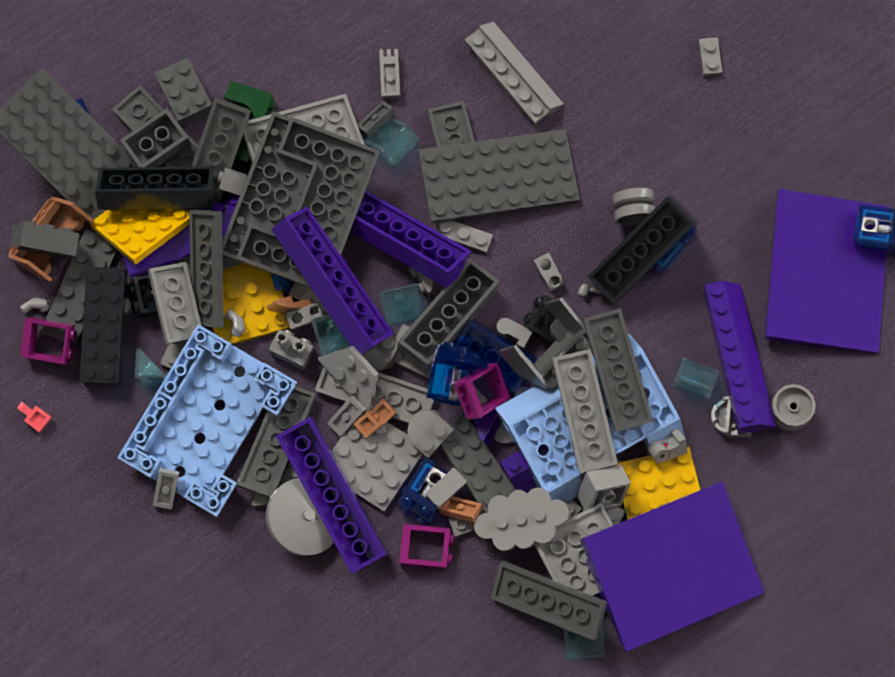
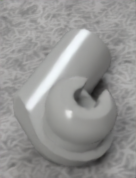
M32 298L22 304L20 308L24 314L34 308H39L44 313L49 310V305L45 299Z
M229 309L225 317L233 322L232 334L239 337L245 331L244 319Z

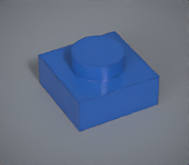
M271 274L275 290L282 292L291 290L290 280Z

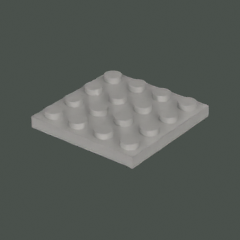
M388 422L367 439L352 425L342 435L332 450L354 493L384 513L423 455L411 443L406 433Z
M602 503L570 518L565 524L556 526V536L550 543L541 544L536 542L534 544L552 580L592 596L600 592L586 562L588 558L580 540L614 526Z

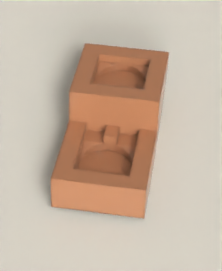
M291 296L274 301L267 306V309L272 312L285 314L311 305V302L308 298L294 303Z
M382 399L353 425L367 439L392 419L397 412L385 399Z

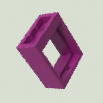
M33 317L26 318L20 357L59 364L70 363L74 356V349H72L73 341H75L77 335L75 325ZM38 325L66 330L62 356L35 352Z
M498 363L484 364L453 383L467 419L481 418L511 399ZM485 374L493 397L481 404L473 381Z
M403 524L400 566L447 570V565H451L452 553H448L449 546H453L454 534H450V528ZM411 531L445 535L442 562L408 559Z

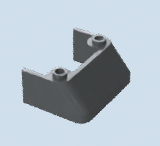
M562 297L544 304L556 319L550 326V333L556 341L534 364L526 358L516 345L499 351L518 376L544 389L553 388L557 385L551 358L591 349L584 324Z

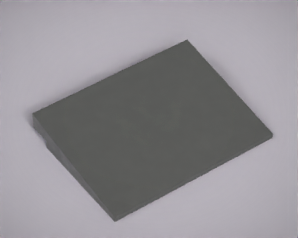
M273 111L223 238V257L310 287L271 229L285 217L308 207L341 255L380 151Z

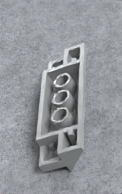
M494 22L480 25L477 31L465 39V43L476 55V59L519 110L529 117L534 125L564 105Z

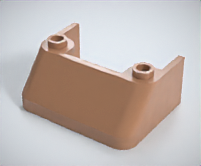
M51 197L45 202L32 221L37 222V226L50 224L54 225L55 229L71 228L75 232L83 228L85 221L93 223L95 220L73 202ZM17 249L10 250L8 257L41 279L49 282L52 280L48 276L51 272L49 260L52 256Z

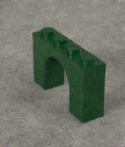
M230 81L224 96L225 101L251 110L254 119L269 115L270 111H274L276 105L273 94L234 81ZM242 136L233 163L249 167L252 160Z

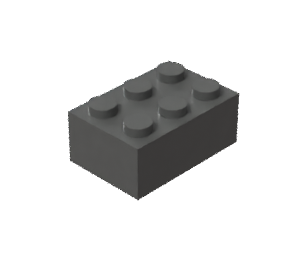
M185 58L154 73L181 128L209 115L212 104L189 58Z
M167 108L120 140L123 148L137 167H159L191 145L188 136Z
M27 220L19 222V224L12 227L9 247L11 249L60 258L76 256L79 233H74L71 228L55 229V226L50 224L37 226V222Z

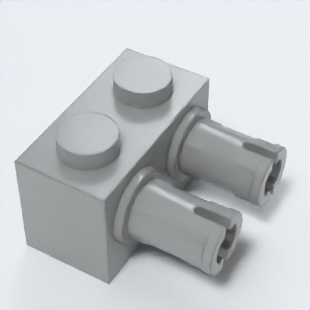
M278 330L268 349L270 354L304 370L314 352L312 342L305 338L300 340L294 337L295 334L289 330Z

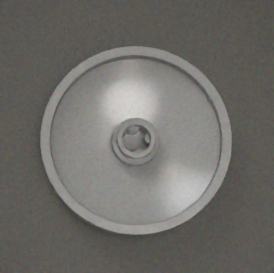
M299 478L283 483L274 491L267 505L266 522L272 538L282 549L298 556H312L325 551L334 543Z

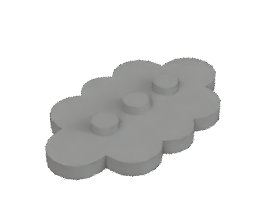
M534 488L528 493L516 490L509 497L503 495L493 497L488 504V513H484L476 519L474 529L479 537L492 539L494 545L502 551H510L516 546L522 549H529L536 542L541 544L550 543L556 536V526H561L569 520L570 508L561 500H552L551 495L542 488Z

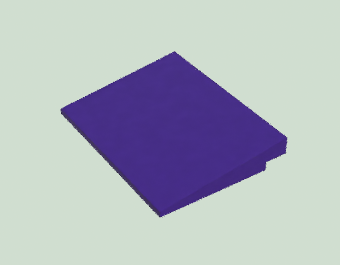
M784 189L778 190L764 339L782 341V343L879 353L887 246L859 242V234L864 210L889 213L890 206ZM879 222L880 225H888L886 222ZM868 224L865 228L872 230L875 228V225ZM882 232L877 233V235L882 236L888 235L887 233L883 234Z
M723 481L580 540L588 558L586 559L588 567L602 599L607 601L606 609L625 652L764 593Z

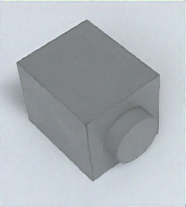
M225 168L223 172H219L217 178L219 189L240 195L247 175Z

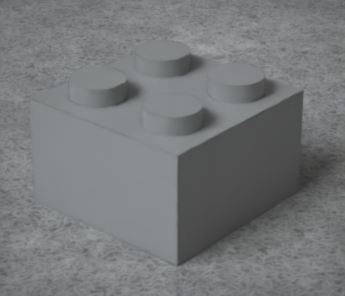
M622 465L588 471L585 474L577 497L584 510L599 503H602L605 510L620 507L631 482Z

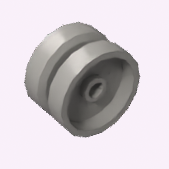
M630 188L616 192L612 196L613 206L617 208L614 212L615 223L618 225H639L656 208L652 205L655 201L652 189Z
M791 384L778 390L771 401L777 427L786 431H796L807 425L815 413L816 405L814 397L808 389L801 385Z

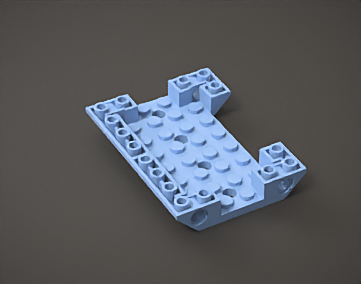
M197 325L117 458L156 481L160 468L176 471L178 467H184L185 475L180 478L178 477L175 492L217 517L236 486L235 481L224 476L226 470L263 408L278 416L296 386L297 381L248 355L204 327ZM238 367H243L245 369L244 376L236 377L235 370ZM219 400L225 402V408L221 411L215 408V404ZM204 434L205 441L202 444H197L195 441L196 435Z
M630 334L628 335L643 388H646L649 392L647 402L653 422L614 432L611 418L607 417L615 454L641 440L644 441L648 448L651 442L671 436V431L677 428L685 436L679 415L643 349ZM595 366V370H596V374H597V379H598V383H599V387H600V391H601V395H602V400H603V404H604V408H605V412H606L607 404H606V401H605V397H604V394H603V390H602L601 383H600V380H599V376H598V373H597V369H596V366ZM558 384L549 389L536 385L496 407L495 410L513 443H517L534 474L532 478L537 487L546 490L551 495L552 500H561L567 503L576 498L582 484L580 478L582 473H578ZM542 444L548 447V453L545 456H541L538 453V448Z

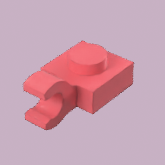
M21 402L17 407L19 411L27 416L24 421L39 433L52 419L51 416L38 406H35L32 410Z

